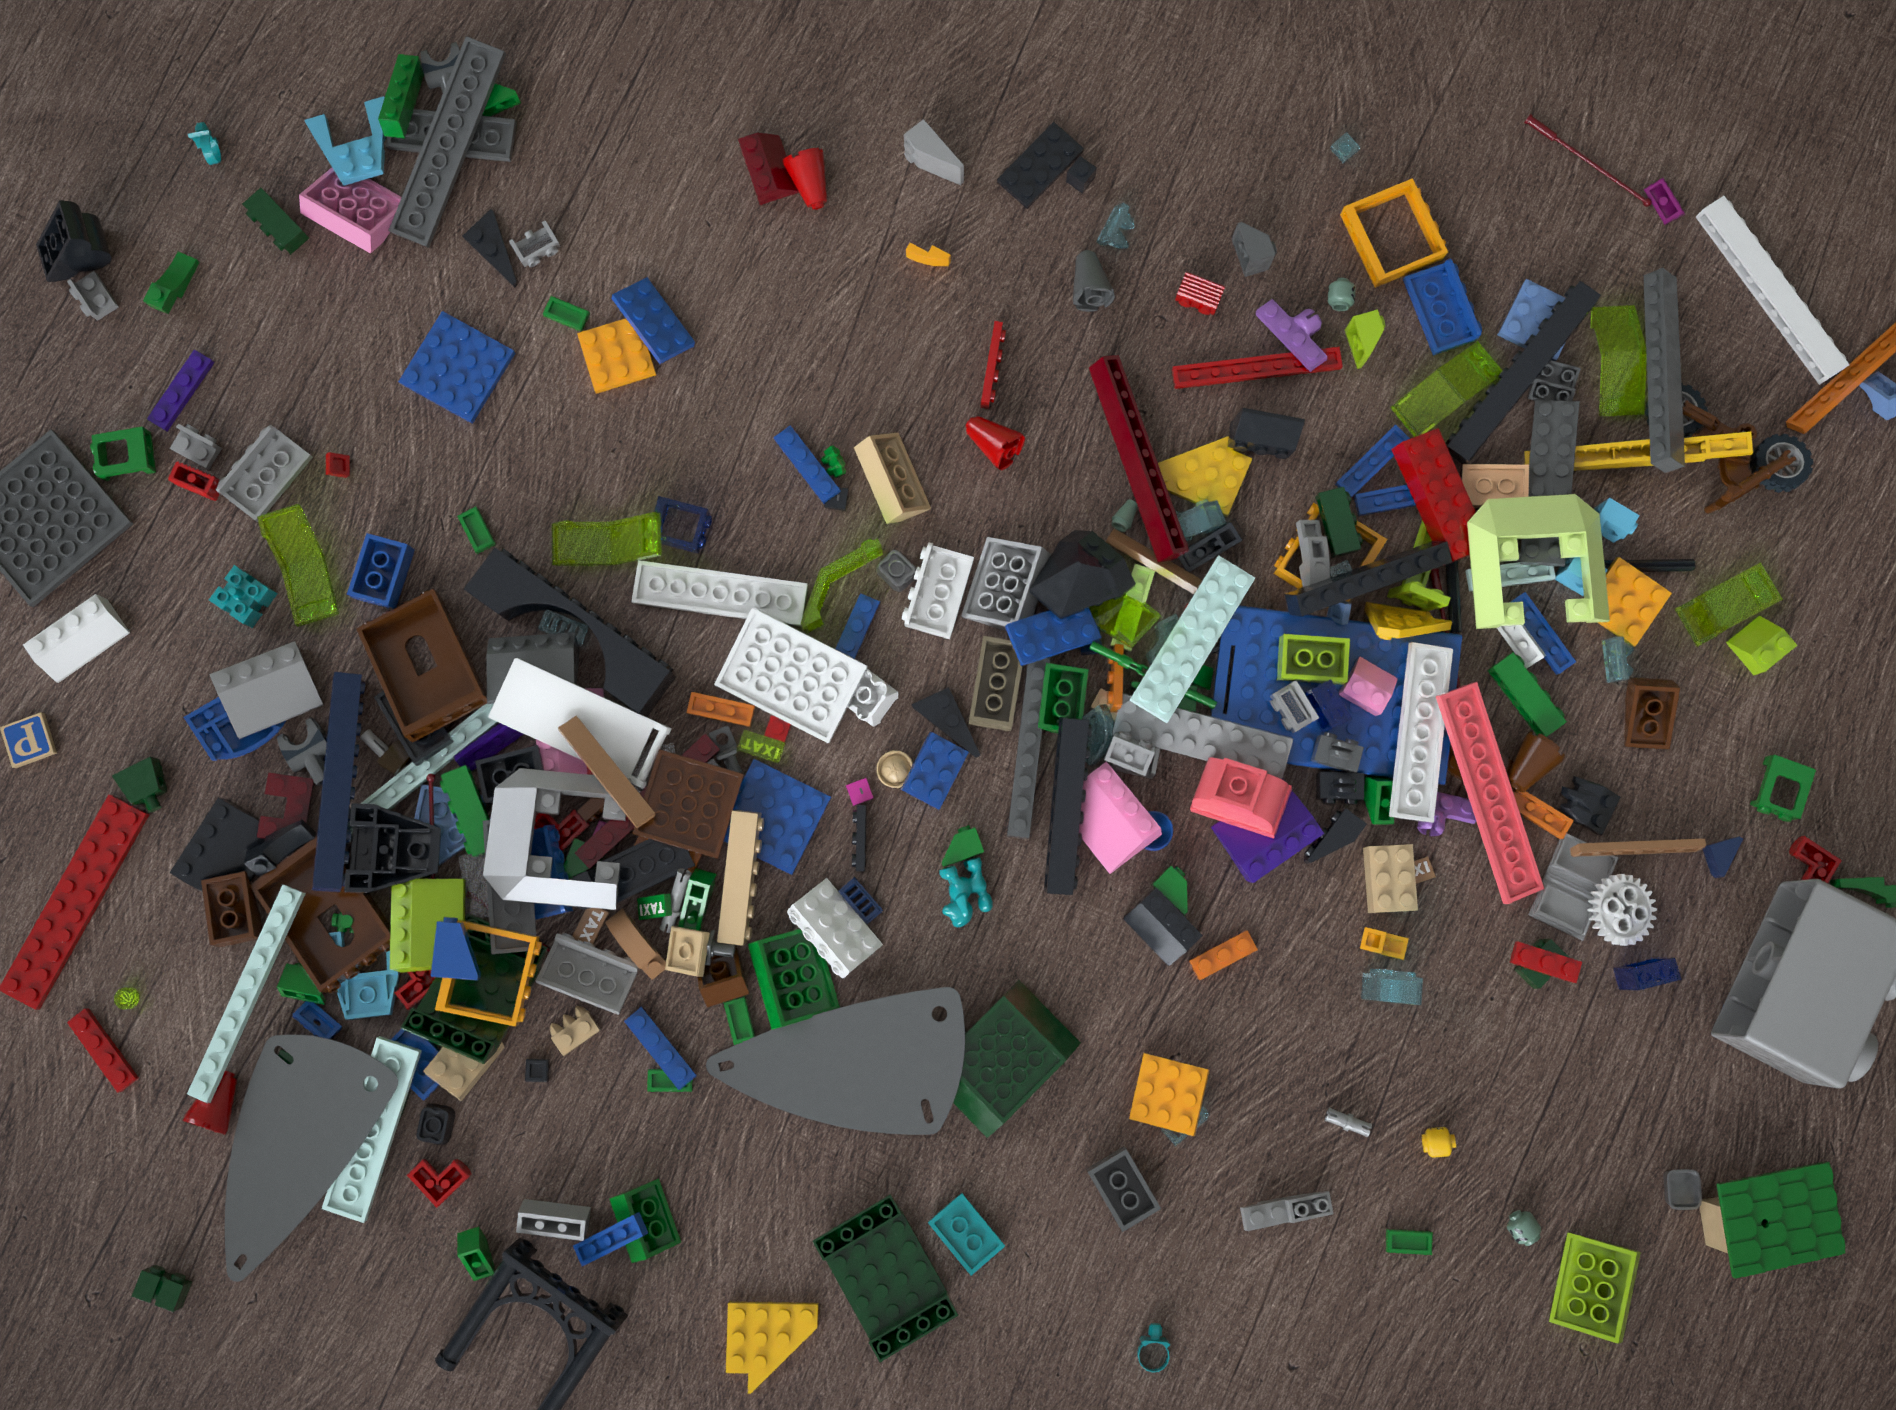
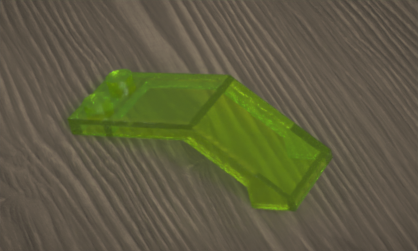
M1635 305L1593 307L1591 310V329H1595L1601 352L1599 416L1642 415L1645 408L1647 355L1646 344Z
M1477 341L1434 371L1390 408L1414 437L1431 431L1462 404L1496 381L1503 370Z
M296 504L257 516L262 537L267 540L281 569L295 625L299 627L339 614L324 554L301 505Z
M652 512L611 522H573L565 520L552 523L553 566L617 565L662 556L661 513Z
M878 538L864 541L861 543L860 548L819 570L800 623L805 634L824 625L820 611L830 584L883 555L882 546Z
M1760 562L1675 608V611L1696 647L1717 637V635L1783 599Z
M1126 594L1116 600L1112 598L1104 601L1102 605L1089 607L1097 628L1130 648H1133L1161 618V615L1146 602L1141 603Z

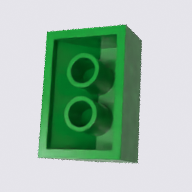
M1051 663L1045 664L1038 728L1058 734L1059 716L1083 718L1089 669Z
M659 1179L609 1198L617 1223L639 1212L647 1228L648 1234L625 1245L631 1263L646 1260L681 1243Z

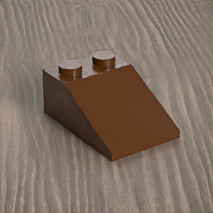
M1629 677L1625 697V747L1670 749L1680 687L1673 680Z
M243 871L201 880L210 946L224 947L257 940L262 931L261 916L253 891L250 888L247 872Z

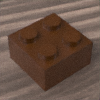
M592 797L577 812L586 822L595 823L603 813L605 799Z

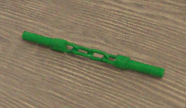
M1094 641L1090 645L1089 649L1117 662L1118 665L1126 669L1131 668L1137 671L1142 676L1145 675V673L1141 672L1142 669H1149L1148 666L1132 661L1133 658L1124 654L1121 655ZM1190 688L1185 693V696L1212 709L1217 704V701Z

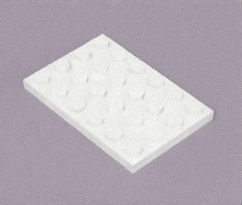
M752 608L714 685L826 743H830L868 666Z

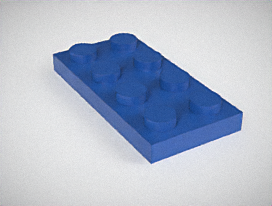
M648 277L612 294L611 299L659 364L694 347L695 341Z
M1089 607L1085 608V611L1063 619H1059L1049 610L1008 623L1005 626L1021 666L1090 644L1092 641L1097 642L1101 639Z

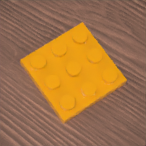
M626 318L577 333L596 394L656 376L649 349Z
M1616 557L1605 574L1607 578L1610 621L1597 623L1633 647L1638 644L1672 593L1622 558Z
M1144 1053L1129 1119L1195 1136L1209 1069Z

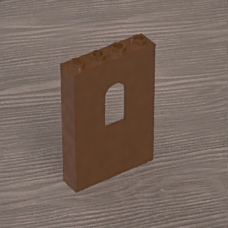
M434 588L422 592L420 596L407 600L401 606L385 611L380 617L366 621L362 626L356 628L404 737L412 743L487 704V693L442 597ZM414 636H422L426 640L437 664V667L418 676L406 650L408 640Z
M316 836L315 839L309 841L279 863L277 868L267 872L252 883L250 888L268 915L282 885H287L306 893L285 940L319 992L333 993L341 987V983L346 979L349 980L357 976L362 967L373 964L378 959L377 956L382 952L390 951L391 925L369 893L344 892L345 886H342L340 892L312 890L317 844ZM349 863L348 865L344 864L343 873H346V869L350 870ZM334 904H336L343 916L350 915L353 918L351 928L354 931V939L346 947H340L334 942L318 916Z

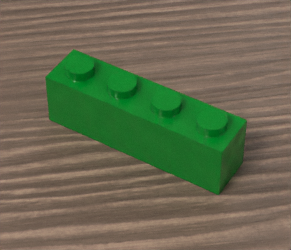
M398 54L378 117L384 136L406 137L424 78L419 56Z
M1513 652L1487 671L1536 735L1540 733L1547 737L1567 722L1564 719L1565 715L1560 708L1555 707L1551 702L1549 693L1544 689L1542 690L1538 685L1536 676L1528 672L1524 667L1523 659Z
M465 765L442 774L440 785L443 792L449 795L451 801H448V806L452 814L456 813L458 818L456 826L460 834L464 833L466 839L464 847L468 855L472 854L473 857H478L485 854L483 821L490 820L470 767Z

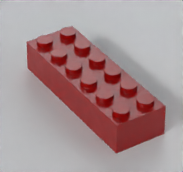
M1439 428L1401 442L1391 450L1431 541H1447L1452 562L1469 556L1467 522L1476 512Z

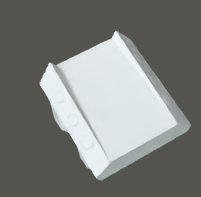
M866 669L847 708L856 713L860 720L866 721L874 727L881 723V719L894 701L898 699V691L869 669Z

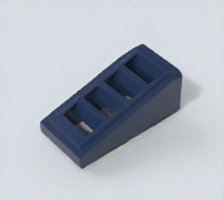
M855 877L838 891L866 925L883 912L882 908ZM856 885L858 889L848 896L846 893ZM862 892L864 896L854 903L852 900ZM868 899L870 902L860 910L858 906ZM874 906L876 909L865 917L863 913Z

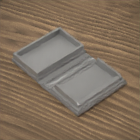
M1566 833L1564 839L1559 840L1542 880L1544 889L1537 892L1528 915L1583 941L1592 921L1589 918L1593 916V912L1587 911V909L1593 907V904L1589 903L1588 900L1595 898L1591 891H1598L1595 885L1602 884L1601 879L1609 878V875H1612L1618 857L1614 855L1571 856L1570 848L1579 843L1586 842Z

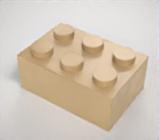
M1413 844L1364 847L1368 913L1418 911Z
M501 1042L497 1052L485 1064L442 1047L423 1072L462 1101L505 1047Z

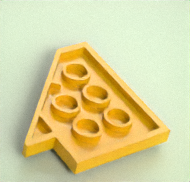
M1229 436L1159 462L1158 465L1169 493L1227 517L1252 458L1234 451V448L1228 447Z
M1366 602L1364 609L1376 635L1385 640H1391L1392 637L1404 638L1450 630L1452 625L1450 620L1433 618L1428 611Z
M729 1301L726 1373H748V1393L751 1394L817 1329L818 1303Z

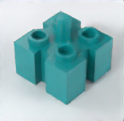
M234 565L224 578L228 581L224 588L218 586L209 598V601L230 613L229 615L242 624L253 628L263 615L259 612L263 605L269 607L278 593Z

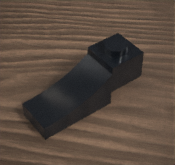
M303 819L296 821L266 836L264 843L246 851L244 864L259 877L277 868V865L294 850L315 839L316 832Z

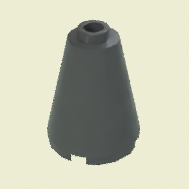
M1084 250L1076 257L1073 304L1076 305L1078 310L1085 312L1097 311L1098 307L1102 305L1106 308L1114 301V290L1096 253Z

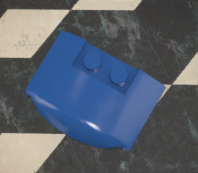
M219 697L184 716L187 724L212 761L240 757L258 749L271 740L286 722L283 721L239 739Z

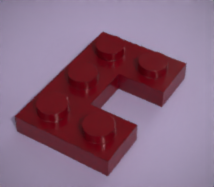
M268 772L264 794L287 797L284 819L260 816L257 838L265 839L266 836L301 819L305 822L307 821L313 779Z

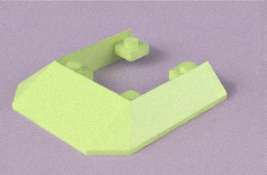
M1576 494L1488 499L1467 522L1476 629L1525 624L1523 602L1503 603L1499 562L1517 561L1519 559L1517 539L1559 537L1561 558L1580 557L1584 598L1567 599L1565 601L1567 623L1610 621L1600 514Z

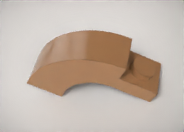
M623 908L605 922L623 950L651 980L665 970L666 960L645 938L636 922Z

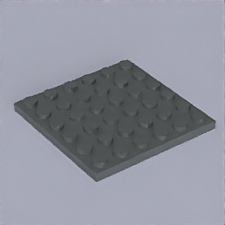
M52 429L0 471V572L31 607L36 606L134 524Z

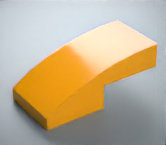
M909 243L906 248V257L916 262L932 266H949L951 263V255L933 245L929 252L912 243Z
M1365 927L1360 949L1404 960L1409 938Z

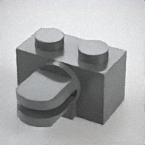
M1325 732L1324 735L1317 736L1310 761L1346 772L1357 773L1364 747L1359 746L1358 741L1347 738L1345 741L1338 740L1337 735Z

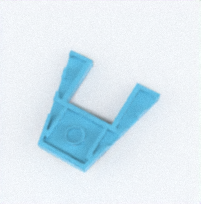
M384 96L364 102L372 136L334 147L328 119L325 114L304 120L343 186L384 174V141L386 136H384L378 120Z
M344 932L329 933L338 946L345 947ZM390 951L386 952L387 970L359 973L354 978L346 979L341 983L337 995L345 1020L392 1015L396 997L394 992L397 991L400 972L390 970Z

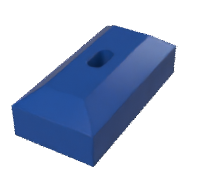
M306 1001L292 1014L294 1019L317 1037L332 1039L342 1030V1026L313 1002ZM314 1021L319 1022L321 1025H316Z

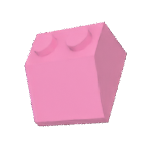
M1359 657L1348 675V682L1342 685L1338 695L1372 715L1378 716L1382 714L1389 702L1398 678Z

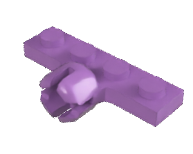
M1271 299L1256 310V316L1311 372L1327 360V355L1310 338L1321 329L1322 322L1318 314L1311 317L1315 312L1312 309H1305L1297 316L1290 317Z
M1437 792L1434 823L1418 821L1417 829L1423 835H1426L1427 829H1430L1429 836H1439L1445 829L1446 818L1475 824L1476 819L1470 800Z

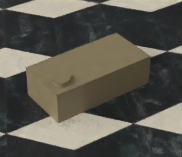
M983 636L969 725L1010 732L1012 730L1022 666L1010 640Z

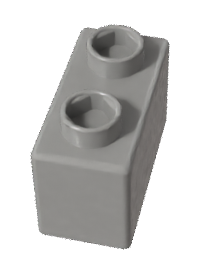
M1820 879L1782 882L1773 897L1719 1013L1711 1035L1802 1083L1843 1088L1848 1081L1859 1080L1871 1068L1878 1052V1040L1874 1034L1870 1033L1884 1001L1896 998V918Z

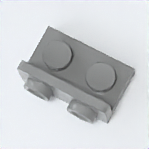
M94 271L77 282H74L72 279L67 280L71 287L69 289L70 293L76 300L79 299L82 304L80 308L86 316L91 315L98 321L119 307L98 274Z
M178 424L176 428L180 432L169 449L209 470L222 449L215 444L217 440L207 434L203 437L197 434L199 430L188 424L186 427Z
M1120 731V733L1115 732L1104 760L1145 776L1156 748L1147 740L1141 739L1137 741L1132 739V735L1123 731Z

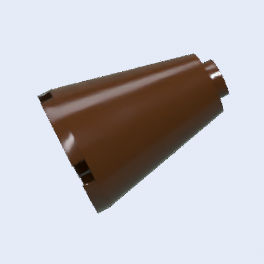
M1533 731L1526 734L1508 773L1512 791L1516 793L1528 790L1565 759V754L1560 755L1558 752L1560 747L1540 733L1537 736L1532 735Z

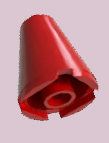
M810 148L799 151L795 158L792 157V154L785 157L783 164L806 206L812 207V210L823 208L824 203L827 202L823 149Z
M980 416L972 417L966 423L967 435L992 464L1001 471L1008 468L1014 462L1011 458L1014 454L1019 455L1024 446L1025 437L1023 434Z
M225 1071L211 1103L196 1099L184 1115L182 1121L226 1135L237 1079L233 1078L235 1074Z

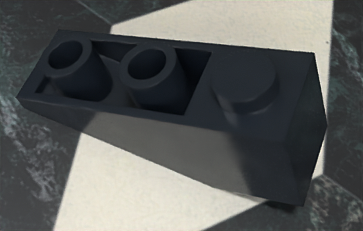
M1347 808L1341 811L1337 810L1330 818V821H1332L1330 826L1322 829L1324 834L1319 837L1316 845H1310L1304 853L1307 857L1303 862L1306 864L1312 863L1354 842L1367 823Z

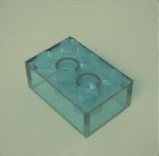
M1370 969V973H1363L1361 999L1421 1005L1423 978L1416 977L1414 972Z

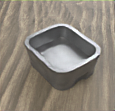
M892 550L877 565L876 572L893 590L901 592L915 580L916 567L902 553Z
M1681 1169L1664 1173L1665 1201L1670 1207L1676 1210H1693L1701 1206V1179L1697 1171Z

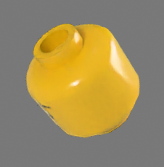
M1446 1127L1428 1128L1425 1134H1422L1424 1153L1428 1152V1155L1432 1158L1450 1156L1452 1148H1456L1455 1136L1450 1134Z

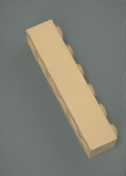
M733 810L731 814L718 943L745 945L747 940H751L752 927H749L750 918L754 916V905L751 904L752 896L755 897L757 891L754 876L758 875L759 862L756 859L757 853L761 852L762 840H759V832L763 831L764 818H761L762 813Z

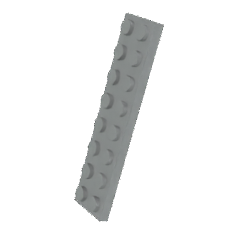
M1123 693L1122 707L1118 710L1112 736H1114L1115 732L1120 733V731L1131 734L1132 739L1137 741L1143 739L1151 742L1153 747L1205 761L1210 757L1222 760L1228 758L1266 770L1267 774L1280 779L1283 778L1293 738L1179 707L1176 708L1168 723H1165L1131 702L1130 698L1132 695Z

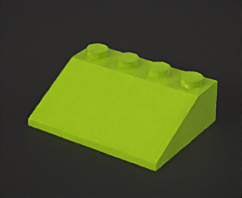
M414 879L392 886L390 970L403 973L432 969L437 921H443L444 917H455L458 920L465 921V879Z
M1568 1232L1549 1322L1617 1344L1622 1343L1641 1252Z

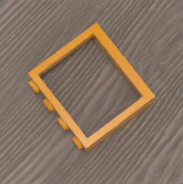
M1413 178L1344 206L1340 214L1375 288L1441 261L1448 253L1445 246L1446 241L1441 238L1438 224L1436 221H1433L1429 205L1426 202L1424 203L1421 189L1417 188ZM1405 195L1433 254L1385 274L1357 214Z
M1313 503L1307 512L1310 515L1307 520H1315L1319 515L1317 504ZM1357 521V525H1355L1357 533H1360L1362 539L1372 544L1359 565L1361 567L1374 562L1388 539ZM1298 535L1295 539L1291 538L1287 543L1285 549L1288 551L1284 557L1280 555L1274 566L1277 569L1273 574L1300 589L1303 587L1302 580L1285 570V567L1300 545Z
M458 920L457 922L464 923L466 932L467 929L530 942L513 1016L450 1004L455 978H442L435 1010L515 1027L518 1026L519 1022L524 1021L526 1009L523 1008L525 999L528 1000L530 997L531 987L528 984L530 977L533 978L536 972L537 965L533 963L535 955L539 956L542 946V942H539L540 937Z

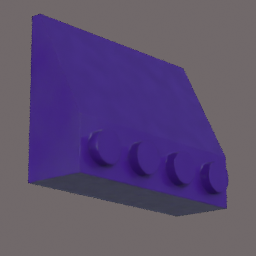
M1291 791L1274 839L1221 821L1211 826V829L1245 880L1251 883L1256 882L1324 834L1312 814L1293 791Z

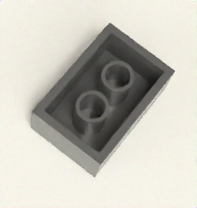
M1124 1146L1086 1169L1122 1232L1161 1209Z

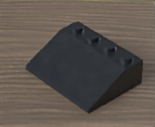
M218 797L171 869L170 874L202 891L201 880L243 871L247 872L251 882L256 874L244 864L246 851L265 842L264 838H257L260 819L232 801Z

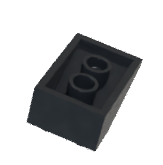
M539 745L475 761L485 804H493L495 787L520 768L544 770Z

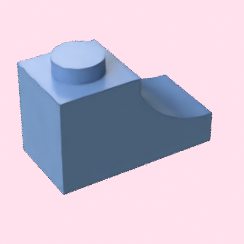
M1879 371L1871 374L1859 387L1870 398L1873 411L1884 419L1889 420L1896 416V383Z

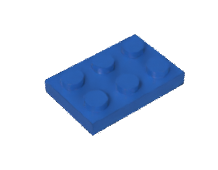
M929 732L900 790L940 810L969 752L937 734Z
M401 1029L391 1040L422 1050L410 1088L424 1101L440 1086L423 1072L440 1050L431 1041Z

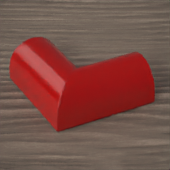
M574 809L560 824L550 814L539 813L535 818L534 829L542 828L546 825H555L560 835L559 847L563 852L574 841V838L577 839L591 824L586 822L577 810Z
M1806 836L1796 839L1789 850V854L1809 866L1801 880L1820 879L1829 883L1842 861Z
M431 970L407 972L412 979L394 992L407 1010L424 998L435 977H431Z
M423 1159L407 1176L433 1205L438 1208L471 1176V1171L461 1160L455 1159L439 1174L426 1159Z

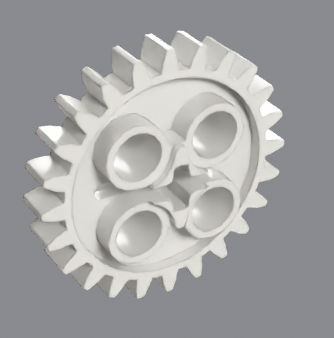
M1617 874L1601 879L1602 884L1595 885L1598 891H1591L1595 898L1588 900L1589 903L1593 904L1592 908L1587 909V911L1593 912V916L1589 920H1595L1596 922L1592 928L1600 929L1597 935L1605 936L1604 941H1612L1613 945L1628 946V944L1635 945L1636 941H1643L1642 935H1649L1647 928H1654L1650 920H1656L1652 912L1657 911V908L1651 907V904L1656 900L1649 899L1652 891H1645L1647 884H1640V879L1633 878V875Z

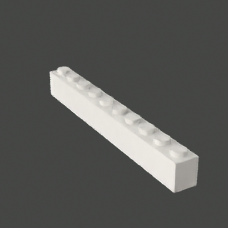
M1722 196L1705 207L1696 216L1697 220L1820 385L1849 366L1845 355L1837 349L1833 339L1821 327L1819 320L1814 318L1807 304L1800 299L1795 288L1788 283L1782 270L1774 264L1770 254L1763 249L1758 238L1746 226L1745 220L1734 210L1733 204L1725 196Z

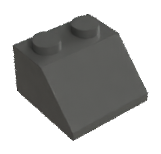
M1243 222L1238 223L1231 240L1244 276L1247 277L1269 270L1277 253L1274 241L1271 242L1268 234Z

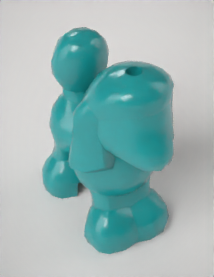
M980 857L964 861L966 870L971 872L970 878L959 877L956 866H949L939 870L941 878L948 880L950 884L949 895L951 903L943 907V914L950 917L954 927H962L970 922L973 916V908L968 902V898L972 893L978 894V906L982 912H989L993 907L992 897L986 891L987 884L982 876V860Z

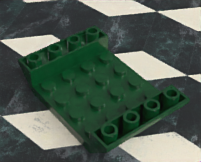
M467 913L465 916V921L490 926L489 922ZM467 929V935L481 973V978L479 980L455 979L450 1004L513 1016L528 951L492 954L490 934ZM543 945L541 946L539 956L535 955L533 964L537 965L536 972L533 978L530 977L528 984L531 988L538 977L547 952V947ZM435 977L418 1008L411 1009L401 1029L485 1064L497 1052L510 1025L435 1010L442 977Z
M1018 979L965 1034L962 1074L953 1103L988 1138L1057 1071L1081 1042Z
M891 1194L812 1240L822 1260H826L864 1328L869 1338L868 1343L879 1363L958 1316L946 1287L902 1209Z

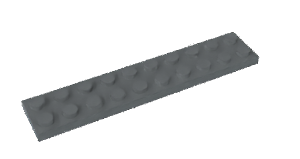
M465 37L388 230L389 232L427 248L430 247L506 57L504 51L470 37Z

